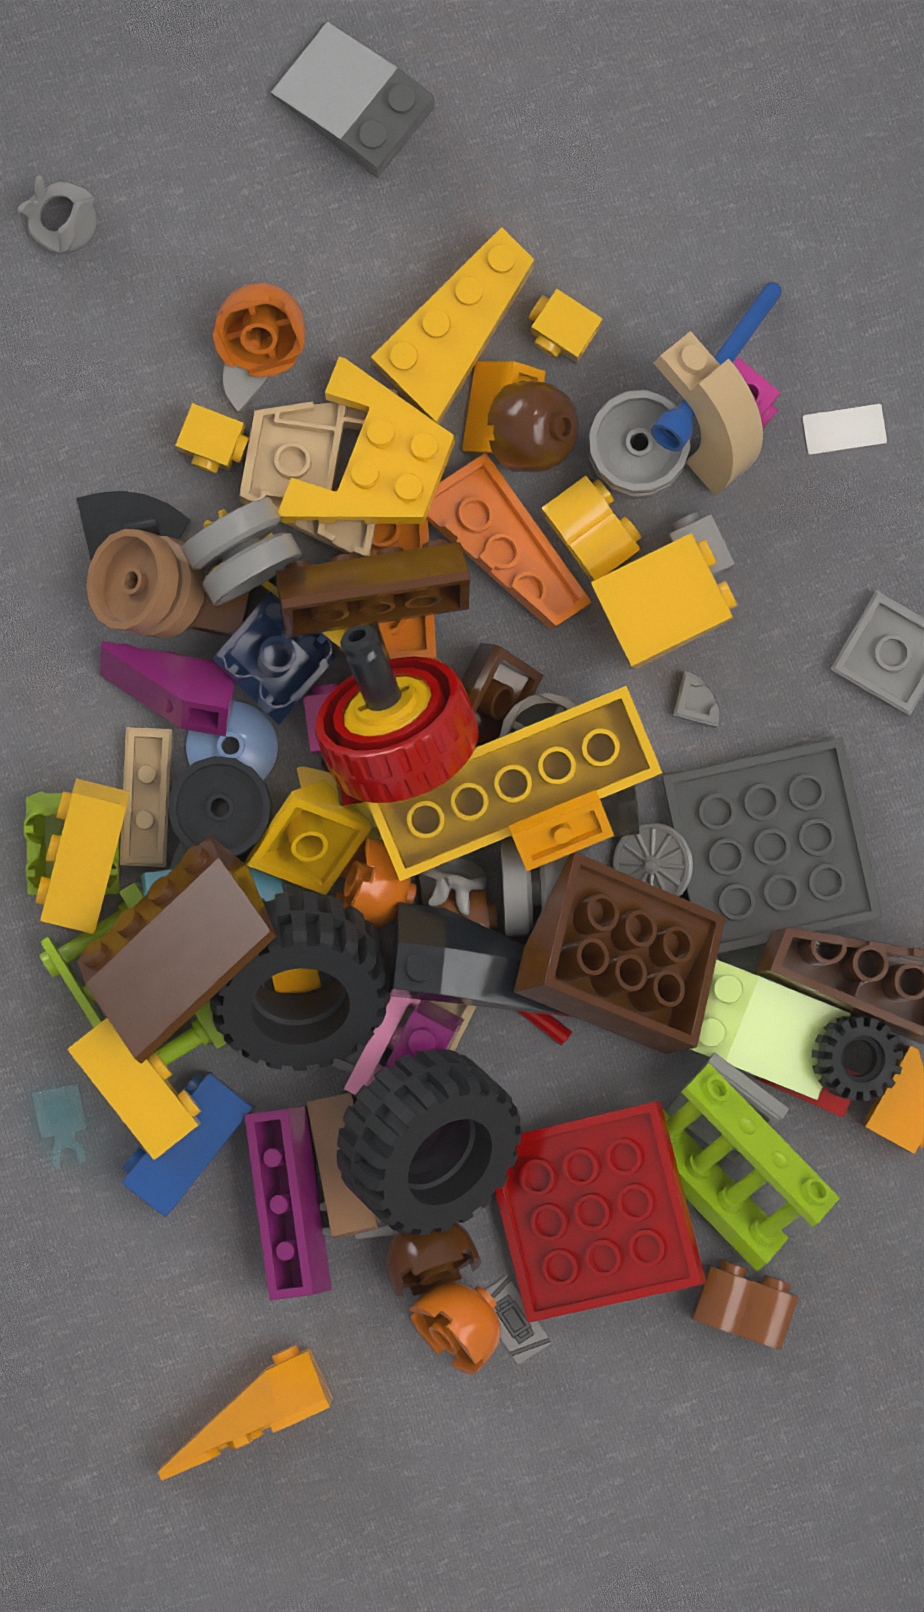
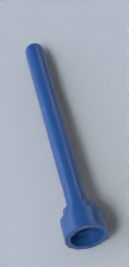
M770 282L762 289L714 356L720 365L727 359H730L732 363L779 299L782 292L779 284ZM683 399L677 409L663 412L651 428V434L655 441L667 450L681 451L693 434L692 419L695 414L686 400Z

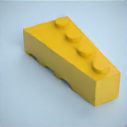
M501 227L371 356L372 366L410 404L440 425L445 413L463 387L477 360L489 344L501 320L505 317L534 267V258Z

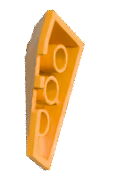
M296 1344L272 1355L274 1364L264 1369L161 1466L158 1471L161 1481L215 1458L221 1454L220 1450L229 1447L231 1450L249 1444L252 1440L263 1435V1430L271 1427L274 1433L329 1408L333 1397L311 1348L299 1351Z

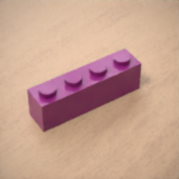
M307 1106L245 1114L269 1301L310 1296L330 1291L332 1286L325 1235L323 1234V1220L320 1210Z

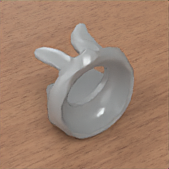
M38 175L34 181L35 194L29 200L23 202L17 208V212L23 213L28 217V231L30 235L46 249L59 254L79 250L90 241L96 230L97 213L94 197L87 190L71 183L59 181L45 187L42 176ZM54 198H68L74 204L68 221L58 231L48 230L44 227L41 220L44 206Z
M461 856L418 874L421 905L427 906V902L429 906L441 905L446 901L449 892L456 891V905L463 915H469L470 913L469 892L471 890H484L487 885V874L478 863Z

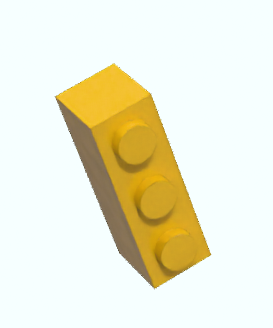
M76 778L72 793L63 791L56 817L65 820L62 835L52 834L46 861L54 863L51 878L41 877L35 901L36 904L44 905L40 921L95 934L128 805L129 791Z
M108 1018L67 1049L153 1160L159 1158L201 1124L196 1117L201 1112L200 1107L185 1089L178 1094L167 1080L172 1075V1072L161 1057L155 1052L142 1064L134 1059Z

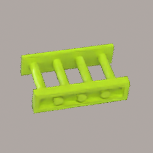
M135 882L119 892L124 902L118 905L120 910L99 922L96 926L95 934L83 932L61 947H58L53 937H47L40 941L45 951L39 956L53 978L58 975L62 976L93 1027H96L104 1019L93 1003L96 1001L87 986L83 987L69 963L80 957L84 949L92 941L99 940L115 925L117 918L123 911L133 908L144 897L143 890ZM210 1000L195 1013L198 1019L191 1023L193 1026L191 1029L157 1049L151 1055L156 1052L165 1064L168 1065L202 1043L207 1046L213 1042L217 1050L227 1045L224 1041V1035L218 1032L214 1025L212 1011L210 1010Z
M708 1063L681 1091L689 1101L672 1116L664 1109L663 1112L685 1198L758 1271L772 1259L789 1237L782 1231L799 1216H802L814 1228L840 1197ZM702 1114L722 1134L704 1150L684 1130ZM734 1148L754 1167L752 1171L737 1183L717 1164ZM767 1182L787 1201L769 1217L749 1197Z

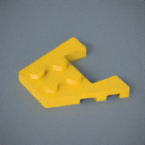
M339 356L325 390L326 400L368 414L338 490L332 491L291 478L278 510L281 516L280 522L296 523V520H318L319 523L336 524L337 520H364L365 524H424L455 444L454 435L349 360Z

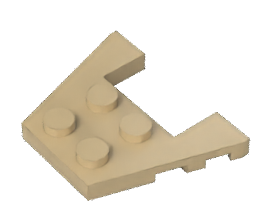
M389 389L398 395V390ZM313 401L255 410L239 494L240 502L247 505L258 499L270 497L278 511L291 478L333 491L343 430L345 428L361 430L368 413L335 402L313 405ZM296 520V523H284L346 554H355L358 558L371 556L376 524H365L364 520H337L336 524L319 523L318 520Z

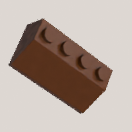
M433 540L423 544L422 548L406 551L401 547H387L377 551L376 555L358 558L355 554H342L333 557L328 563L312 565L309 561H297L287 564L283 570L275 571L285 638L352 628L357 625H372L469 609L470 576L460 542L449 544L448 540Z

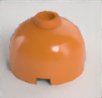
M264 282L250 283L231 292L218 310L213 330L215 349L225 364L233 369L236 364L240 368L247 369L248 375L254 377L276 376L290 369L296 363L297 356L303 351L306 337L303 310L294 297L281 287Z
M367 835L339 876L346 879L344 893L336 891L334 898L343 901L344 908L348 905L356 908L364 914V920L371 922L375 929L385 927L396 919L398 903H413L416 894V884L411 883V877L400 881L384 841Z
M443 1283L432 1287L424 1293L409 1309V1311L414 1312L410 1316L411 1322L425 1342L438 1355L444 1349L456 1357L450 1365L468 1375H475L488 1362L498 1346L501 1327L498 1315L494 1311L497 1304L494 1298L480 1286L472 1289L463 1283Z

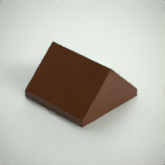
M480 643L461 681L469 696L477 719L479 733L476 744L479 746L500 737L505 717L515 704L535 694L544 676L504 648L495 644Z

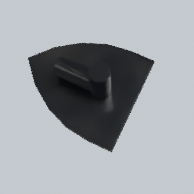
M113 491L77 498L91 561L97 548L109 535L120 530H142L158 536L180 539L190 521L187 516L170 504L146 494Z

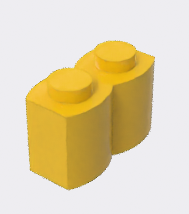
M585 475L543 506L540 512L568 548L591 581H595L611 573L637 554L640 548L636 542L641 539V535L626 516L619 520L613 513L609 504L614 502V499L599 479L592 483Z

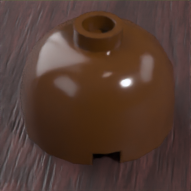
M521 381L506 385L493 399L488 413L487 425H494L493 434L495 440H489L490 447L499 463L512 472L539 473L548 471L560 465L574 450L579 429L576 408L563 391L549 383Z
M455 1222L452 1224V1229L444 1232H435L432 1229L430 1235H412L411 1233L398 1232L394 1235L387 1248L385 1263L394 1293L397 1296L403 1297V1288L410 1287L413 1296L426 1293L434 1286L447 1282H456L462 1279L460 1269L470 1264L473 1272L480 1266L482 1261L468 1231L461 1224Z

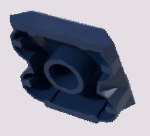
M270 592L212 659L279 725L337 657L332 653L330 639L322 632L285 638L280 601Z

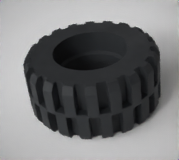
M302 891L301 896H289V892L275 894V899L265 902L264 898H261L277 937L210 999V1010L212 1011L213 1022L217 1031L224 1035V1041L232 1049L239 1051L242 1048V1056L255 1063H258L259 1060L266 1061L267 1067L279 1070L282 1069V1066H293L294 1071L307 1070V1066L319 1064V1067L322 1068L332 1065L334 1063L333 1059L339 1056L343 1059L349 1057L357 1051V1044L360 1043L364 1046L375 1034L373 1033L374 1029L378 1028L385 1018L386 1005L389 1003L384 950L382 942L379 941L377 930L371 922L364 920V914L351 905L344 908L343 901L328 895L325 899L317 898L315 892ZM291 969H315L334 977L323 987L302 994L278 993L262 986L272 976Z
M429 1049L417 1051L416 1057L404 1055L394 1060V1066L389 1069L383 1067L374 1074L375 1079L367 1087L363 1085L356 1093L358 1099L354 1106H348L343 1116V1122L346 1124L344 1128H339L337 1146L340 1148L336 1153L337 1165L345 1185L385 1225H388L394 1231L411 1233L412 1235H430L432 1229L435 1232L450 1230L453 1223L457 1221L464 1223L474 1217L472 1212L480 1206L485 1208L493 1200L491 1195L497 1187L502 1189L507 1181V1170L509 1167H514L518 1157L515 1146L520 1145L521 1140L520 1116L517 1106L512 1103V1097L497 1082L465 1055H459L456 1051L440 1049L438 1051ZM445 1125L434 1144L423 1154L413 1159L414 1154L423 1141L435 1130Z

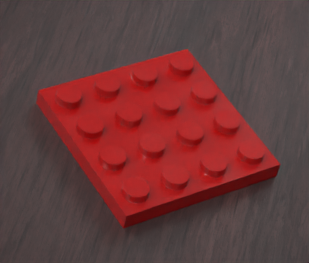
M661 1100L521 1133L520 1145L515 1146L518 1152L515 1165L508 1168L506 1173L508 1179L502 1189L497 1187L495 1194L528 1323L698 1286L706 1282Z

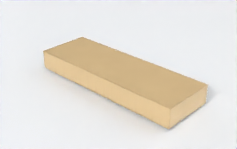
M126 727L123 790L129 791L130 796L121 828V866L167 867L168 806L171 788L173 745L172 729Z

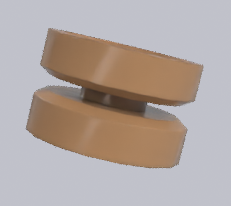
M123 529L109 535L97 548L89 565L86 584L89 605L97 619L109 628L168 639L182 633L196 619L204 601L205 590L202 584L205 579L204 570L192 569L181 550L182 545L185 544L184 541L167 536H158L142 530Z

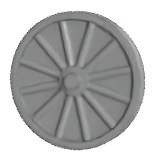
M648 823L638 825L623 835L614 851L613 869L680 897L690 883L693 872V859L687 842L676 830L664 824Z

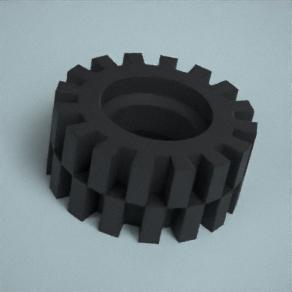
M854 1015L836 1018L837 1023H828L823 1028L827 1032L825 1035H817L815 1042L820 1044L819 1049H812L811 1055L812 1058H817L818 1064L812 1065L815 1074L821 1075L822 1078L818 1081L823 1087L829 1088V1092L835 1096L859 1101H870V1097L879 1098L885 1094L883 1091L885 1087L892 1089L896 1083L891 1079L893 1074L900 1075L902 1067L896 1066L897 1059H903V1051L896 1050L895 1045L900 1043L897 1035L889 1034L891 1030L889 1026L878 1023L879 1020ZM855 1040L864 1041L872 1051V1064L860 1076L850 1075L842 1064V1053L845 1047Z

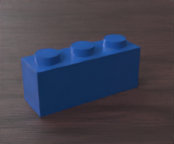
M212 1072L208 1073L204 1079L197 1074L185 1088L201 1109V1112L196 1115L201 1124L155 1160L147 1151L145 1152L139 1147L122 1168L128 1173L122 1183L164 1217L170 1214L245 1119L244 1115L249 1114L255 1107Z

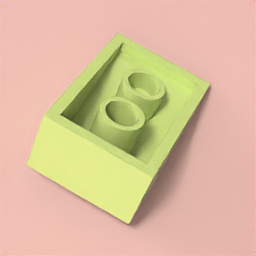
M716 960L698 1046L690 1050L711 1057L715 1052L735 1068L818 1100L823 1086L818 1081L822 1078L821 1075L815 1074L812 1065L818 1064L817 1058L811 1057L812 1049L818 1050L820 1045L815 1042L818 1034L825 1035L827 1031L823 1027L828 1023H837L836 1018L842 1016L851 1017L852 1014L763 977Z

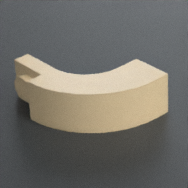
M690 331L660 355L653 364L686 400L698 420L701 431V443L698 450L686 461V464L716 497L757 460L762 448L763 428L755 399L730 359H727L720 365Z

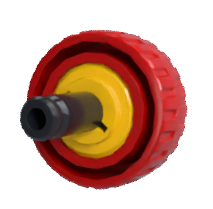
M357 625L347 630L340 641L341 648L346 653V660L353 675L344 680L328 695L316 717L315 735L320 751L338 787L355 799L370 803H392L415 798L447 782L463 768L473 754L478 741L479 731L471 701L459 676L449 666L438 660L426 657L412 656L388 660L382 644L377 640L376 630L368 625Z

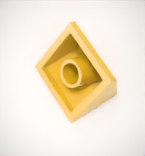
M324 779L290 793L260 840L246 858V865L326 895L373 826L371 821L353 805L340 806L337 790Z

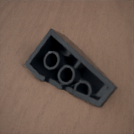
M398 903L389 996L573 1017L514 992L525 947L524 944L446 908Z

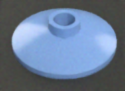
M234 701L226 737L189 730L186 739V754L190 766L196 761L213 756L235 758L252 767L262 780L271 772L278 752L277 736L269 719L254 706L239 701ZM229 737L236 738L240 743L239 750L232 755L226 754L222 749L224 740Z

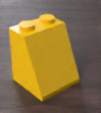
M690 533L591 582L631 667L638 669L734 619L730 609L738 606L726 580L717 584L709 568L717 564V561L706 539L697 542L694 535Z

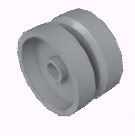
M648 390L627 391L610 399L596 414L587 441L588 462L596 478L612 493L630 499L650 498L668 489L684 468L691 448L690 439L681 451H670L655 441L651 434V428L663 412H669L671 409H677L678 407L667 397ZM635 436L645 439L643 445H648L645 450L637 451L632 448L631 443Z
M270 497L258 499L227 513L182 545L181 550L193 570H206L220 564L206 575L202 584L214 606L231 601L276 576L275 571L283 570L287 564L296 562L302 556V552L291 533H277L265 538L277 528L281 519Z
M509 836L500 840L505 936L509 938L529 937L533 930V907H540L542 912L568 856L566 855L526 871L513 837Z

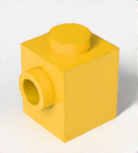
M558 289L555 290L550 299L542 295L528 317L534 321L531 326V335L537 338L534 345L553 358H557L559 354H562L575 364H577L603 321V318Z
M192 403L175 446L178 452L193 457L191 465L216 474L218 468L230 471L233 461L237 463L242 462L250 438L244 436L246 427L243 422Z

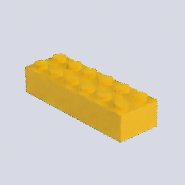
M624 686L476 747L463 768L447 782L432 791L404 801L367 803L398 878L402 881L511 836L508 825L593 790H596L601 799L662 774V770L627 686Z

